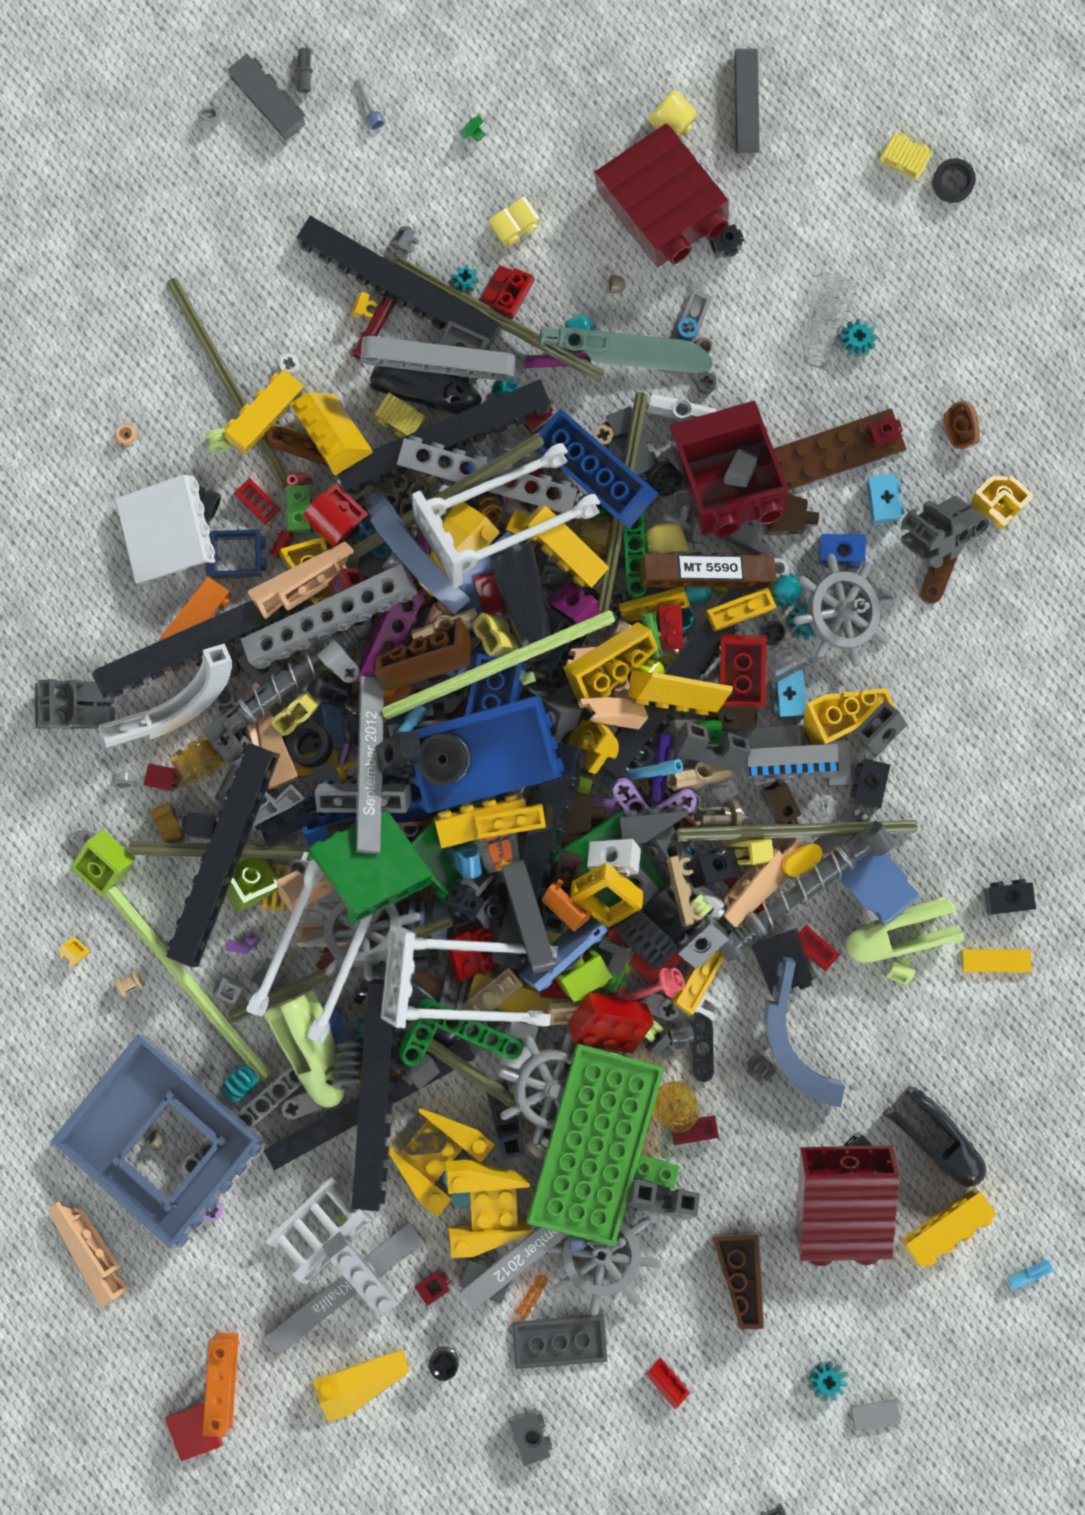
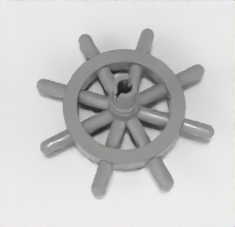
M829 554L827 562L831 575L824 577L816 585L804 576L798 578V583L811 593L807 604V614L794 617L793 623L795 625L810 623L814 633L822 640L815 654L817 659H822L825 656L829 646L841 649L848 648L852 665L858 667L860 665V658L857 646L865 643L871 637H874L882 644L889 642L888 636L879 631L877 627L880 621V607L892 604L894 599L892 596L878 598L873 587L865 580L871 570V563L865 562L858 575L851 572H839L835 555ZM842 583L851 585L846 598ZM832 584L836 599L826 592ZM859 592L863 598H858L855 600ZM824 601L831 606V609L821 611V602ZM867 611L866 621L858 613ZM833 617L834 620L828 628L824 619ZM851 622L862 629L855 637ZM841 624L843 625L846 638L836 635Z
M343 901L334 908L325 903L318 904V910L328 915L324 925V935L310 938L306 941V946L309 948L326 944L331 954L335 957L325 970V974L328 977L333 976L342 965L360 923L358 921L351 925L347 919L349 910ZM393 904L374 913L361 943V953L356 954L352 967H363L365 979L372 981L374 979L372 965L384 960L388 955L390 926L402 927V925L417 922L421 919V915L419 913H412L400 916ZM383 912H386L390 919L376 922ZM340 923L351 928L336 932ZM389 929L386 937L376 932ZM351 938L343 949L336 943V941ZM374 941L379 944L370 950L369 942Z
M571 1032L566 1034L561 1050L548 1049L539 1051L534 1039L531 1036L526 1037L525 1043L531 1056L521 1065L518 1072L515 1073L505 1069L498 1071L500 1078L514 1082L513 1093L516 1102L514 1106L503 1111L500 1117L503 1120H507L521 1112L525 1118L534 1123L536 1128L531 1140L533 1146H539L545 1128L553 1129L556 1117L549 1118L553 1102L557 1109L559 1107L567 1076L561 1079L566 1062L571 1065L573 1055L569 1054L573 1044ZM557 1060L553 1076H551L545 1064L546 1061ZM536 1067L542 1076L538 1080L529 1077ZM526 1086L540 1090L528 1098L525 1096ZM544 1100L539 1116L530 1107Z
M644 1217L631 1228L621 1222L619 1231L622 1235L617 1240L623 1238L626 1242H629L632 1255L614 1253L620 1248L618 1245H589L591 1249L584 1248L582 1251L571 1252V1235L569 1234L564 1245L556 1244L548 1251L563 1254L564 1267L568 1274L567 1277L554 1286V1292L559 1294L574 1283L583 1291L592 1294L590 1314L593 1316L599 1313L602 1295H611L621 1290L633 1305H638L640 1299L629 1284L635 1278L639 1267L659 1268L661 1266L659 1259L641 1257L640 1245L636 1237L638 1233L650 1225V1219ZM572 1256L590 1259L575 1269ZM613 1262L630 1264L627 1273L622 1276ZM596 1266L594 1283L591 1284L584 1280L582 1276ZM606 1268L615 1280V1283L602 1286L604 1270Z

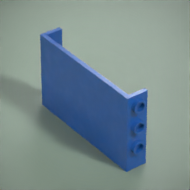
M535 696L410 731L419 732L420 745L428 737L436 734H455L465 740L472 752V766L469 773L461 781L453 784L439 785L431 783L420 774L417 764H413L416 772L413 775L416 787H420L422 795L419 797L422 809H425L426 813H432L562 777L561 772L564 771L561 758H557L555 749H558L555 736H551L549 727L552 726L549 713L545 714L541 696ZM443 755V756H442V757L444 758V762H443V763H445L446 760H447V758H446L445 755Z

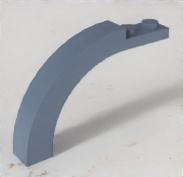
M379 488L374 493H371L363 502V505L371 516L370 521L415 577L453 614H456L471 600L465 589L461 585L454 588L444 569L424 549L402 522L385 493Z
M783 957L782 963L779 962L777 966L778 985H774L772 998L775 1000H765L764 1025L769 1047L782 1071L801 1091L820 1102L841 1108L845 1089L844 1083L841 1080L828 1078L811 1070L798 1059L789 1042L786 1029V1011L796 962L792 958Z

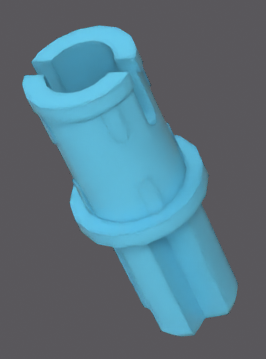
M1046 1259L1031 1267L1025 1266L1024 1270L1010 1277L1008 1276L1007 1279L1014 1291L1030 1282L1034 1284V1280L1053 1272V1268L1049 1260Z

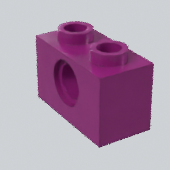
M567 583L548 601L552 608L567 617L573 625L602 613L597 607L598 601L593 596H585V593L578 586L573 588Z

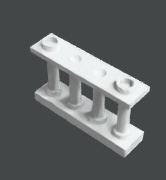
M333 1177L324 1180L319 1185V1189L280 1227L275 1228L270 1233V1237L265 1241L272 1247L278 1248L281 1246L297 1265V1270L292 1275L297 1281L306 1285L330 1262L322 1248L323 1244L317 1240L303 1223L312 1213L330 1232L328 1240L338 1232H341L350 1242L372 1221V1218L366 1212L360 1209L358 1211L351 1209L337 1192L342 1183ZM329 1197L347 1217V1221L341 1227H337L320 1207ZM296 1229L314 1249V1254L308 1260H304L287 1240Z

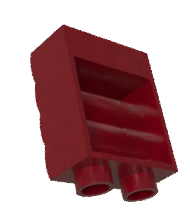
M667 123L594 171L598 193L657 268L668 260L673 265L683 261L691 253V245L704 236L708 240H712L722 234L728 227L729 202L727 197Z
M755 400L670 425L671 448L679 471L682 474L683 482L702 535L714 532L717 537L730 536L740 529V524L757 519L759 524H771L783 516V511L788 510L789 489ZM740 445L762 448L761 457L747 487L724 483L725 475Z
M893 1145L800 1147L795 1229L800 1261H809L816 1266H826L833 1261L855 1260L862 1265H873L878 1260H892L899 1190V1170Z

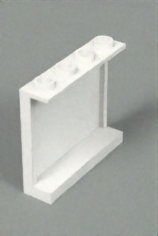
M183 474L116 498L136 584L150 585L155 583V579L205 562L215 563V550L210 542V530L205 522L204 505L200 501L198 493L199 484L195 477Z

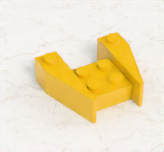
M421 1107L418 1112L427 1118L426 1122L401 1153L390 1146V1156L419 1203L438 1217L452 1199L450 1194L435 1183L445 1170V1162L453 1161L460 1151L465 1149L481 1163L496 1143L475 1127Z
M471 1160L445 1162L448 1194L469 1192L470 1224L448 1226L451 1259L474 1257L532 1234L530 1224L526 1222L527 1219L518 1220L516 1188L530 1187L526 1173Z

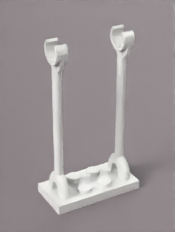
M563 443L549 448L545 455L538 460L448 499L432 498L426 501L421 491L412 494L414 520L454 588L463 585V574L470 571L478 560L571 519H588L599 513L596 505H599L600 501L595 494H590L582 498L574 509L476 552L464 550L457 553L453 546L452 536L449 532L445 533L442 528L443 522L440 517L447 508L542 467L557 468L564 465L568 461L563 454H566L568 451Z
M305 851L301 860L308 863L304 875L303 889L260 990L252 996L247 1006V1012L262 1017L268 1007V992L310 893L323 875L314 859L309 862L307 861L308 853ZM373 914L360 921L319 1019L314 1021L309 1030L308 1038L316 1042L323 1043L328 1035L330 1028L328 1021Z
M390 926L381 1019L395 1027L405 1028L406 1020H416L418 1018L526 1022L537 1026L550 1025L551 1014H544V1011L540 1010L515 1013L408 1007V998H410L412 993L410 977L414 972L413 950H424L427 948L526 953L524 944L422 939L415 937V933L400 926ZM549 943L553 957L556 958L558 946H551V943Z

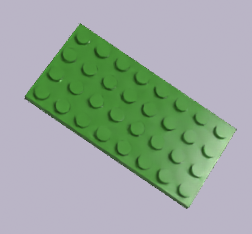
M576 1044L526 1221L528 1224L615 1246L665 1067L586 1045Z

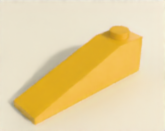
M464 502L454 505L442 521V528L445 533L449 532L452 536L453 546L457 553L464 550H473L475 552L489 546L500 533L484 515ZM432 551V552H431V556H432V557L434 558V560L441 566V564L439 563L437 557L435 556L434 552ZM417 580V583L431 597H435L419 580Z
M887 688L824 694L805 704L804 729L812 745H825L857 729L884 701L894 708L896 707Z
M401 1349L315 1377L313 1380L314 1387L328 1422L353 1414L409 1372L404 1351Z

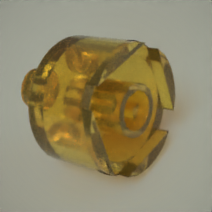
M597 514L588 519L580 518L581 536H577L601 560H605L611 531L610 524H612L613 516Z
M206 736L188 743L186 749L183 751L181 749L178 750L170 758L173 767L187 787L195 784L200 777L207 779L215 773L213 769L224 764L223 758Z
M682 1081L668 1082L659 1087L653 1114L663 1128L681 1133L691 1129L696 1124L701 1110L700 1103L694 1091ZM678 1104L679 1109L674 1110V1105Z

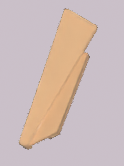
M343 542L248 590L247 593L265 619L282 605L289 611L329 586L328 582L342 568L347 569L346 562L348 556L353 554V549L346 542Z
M254 683L248 689L245 698L254 692V687H260L258 683ZM270 709L264 712V717L258 716L256 718L257 722L252 725H246L244 731L247 739L252 744L280 754L268 785V789L289 785L297 778V772L281 735L271 725L274 718Z
M793 837L782 838L776 848H773V861L751 864L725 895L724 903L727 906V911L723 913V916L732 926L737 927L746 918L748 913L753 912L790 877L782 871L781 864L787 854L803 845L798 839Z
M60 1202L55 1203L48 1209L53 1222L99 1306L103 1308L129 1290L127 1285L114 1272L120 1268L119 1263L84 1210L77 1207L70 1209L61 1206Z

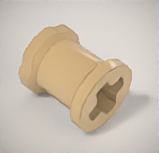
M605 425L598 426L593 436L606 448L610 447L613 440L612 429ZM600 433H603L604 436H607L606 441H603L602 438H599Z
M133 970L132 974L120 980L118 978L114 980L123 998L127 996V993L144 987L136 970Z

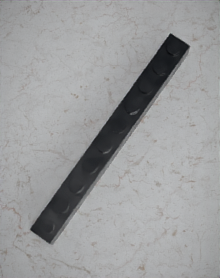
M311 215L296 237L298 244H300L299 247L307 253L314 252L318 255V259L326 264L333 263L341 273L345 275L350 273L356 277L355 280L364 286L369 284L382 297L388 295L394 299L393 301L399 307L404 308L407 306L413 310L412 313L420 319L425 317L431 320V324L439 330L445 329L448 322L452 321L489 338V343L485 350L489 349L500 331L499 324Z
M541 379L378 447L372 450V454L338 473V477L347 494H358L364 490L363 487L370 484L377 486L384 482V478L389 476L395 478L405 473L404 470L408 468L397 465L403 440L404 438L409 439L410 435L423 439L422 444L430 446L431 442L445 445L443 450L451 451L453 448L462 450L467 447L466 443L472 441L475 443L481 442L487 438L486 435L493 432L500 434L508 429L507 426L514 423L518 426L527 422L528 418L536 415V417L545 415L549 412L548 409L551 408V402ZM420 449L416 454V458L420 462H425L430 457L429 452L425 449Z
M729 589L717 606L741 598V596L732 589ZM707 618L665 672V675L696 680L695 678L699 673L704 675L712 665L708 662L711 657L715 656L717 658L721 653L722 634L735 635L738 631L734 628L736 625L714 633ZM649 701V705H644L648 719L640 729L627 727L621 729L615 737L619 744V752L616 758L607 757L600 770L614 781L619 777L625 778L632 769L628 765L633 759L639 760L645 752L642 747L646 742L650 744L659 734L655 730L660 724L663 727L672 717L669 712L676 706L669 705V709L655 707L656 702Z
M306 599L289 611L282 605L265 619L251 600L101 666L93 671L92 676L104 699L109 696L111 699L123 695V690L129 687L132 690L143 686L145 684L144 681L152 678L153 681L163 677L165 675L164 672L172 669L174 672L185 667V662L193 660V662H197L203 659L204 649L233 642V644L240 643L241 639L246 635L255 633L270 624H274L304 610L309 603Z
M557 742L558 749H555L557 758H561L564 771L561 772L562 777L542 782L536 805L542 804L546 828L528 830L520 858L525 863L541 918L543 914V902L541 900L548 889L550 878L553 877L555 872V859L561 851V838L568 826L566 820L568 813L574 805L573 796L580 784L579 775L581 768L586 763L585 749L562 742ZM509 899L497 943L523 944ZM494 952L492 962L515 970L525 969V966L529 963L526 953Z
M248 743L247 747L243 749L241 754L242 761L239 768L233 774L234 781L232 787L227 791L225 805L217 816L215 831L211 833L208 839V849L201 857V867L198 874L192 880L193 888L190 895L184 901L182 916L176 922V932L167 945V958L189 967H199L280 754L252 743Z
M373 979L368 982L351 1209L378 1212L381 1205L386 1202V1190H383V1182H387L388 1168H384L385 1160L389 1159L390 1146H386L387 1137L391 1136L392 1124L388 1123V1115H392L393 1101H390V1092H394L395 1078H391L392 1070L396 1069L397 1056H393V1048L398 1046L399 1034L395 1033V1026L381 1019L385 979Z
M461 1039L459 1042L447 1047V1049L466 1062L475 1059L465 1039ZM431 1056L440 1073L425 1086L454 1071V1069L435 1056ZM402 1073L393 1077L395 1078L394 1092H390V1101H393V1104L419 1090L413 1084L409 1086L401 1077ZM360 1096L265 1148L263 1151L273 1170L275 1171L357 1125Z

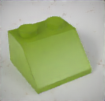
M102 829L85 843L71 868L96 892L104 897L105 893L115 886L129 871L136 859Z
M240 858L226 894L236 913L258 904L278 889L276 882L278 879L266 859Z
M591 947L583 952L582 958L575 966L562 971L555 977L563 991L573 1002L583 1000L589 992L605 986L608 980L613 978L601 956Z

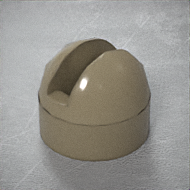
M611 275L609 279V293L622 292L626 285L625 280L620 276Z
M706 337L698 338L695 344L699 345L701 341L706 349L705 351L709 354L713 348L711 340Z
M157 1130L153 1131L146 1140V1146L152 1150H161L162 1143L166 1144L164 1135Z

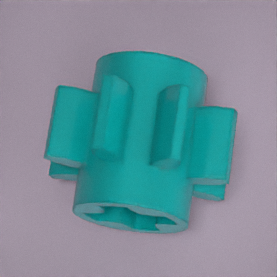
M468 264L462 269L457 267V275H452V280L457 281L454 287H460L464 293L468 289L474 291L473 284L479 283V278L474 277L477 274V270L473 269L471 271ZM464 276H468L467 282L462 281Z
M514 379L511 381L496 380L492 386L493 397H499L518 389V383H514Z

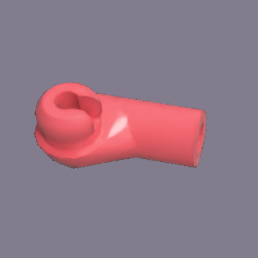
M299 472L296 475L290 474L287 477V482L290 486L310 485L312 477L305 474V472Z

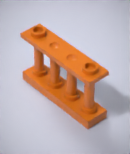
M216 1332L215 1340H209L203 1436L227 1437V1428H233L239 1333Z

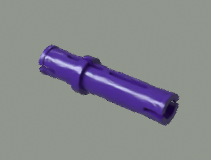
M659 733L655 765L669 761L673 735ZM667 775L650 777L652 785L649 801L663 802Z

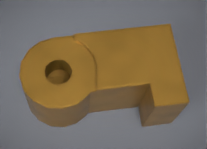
M167 802L149 811L159 832H161L164 842H185V837L170 803Z

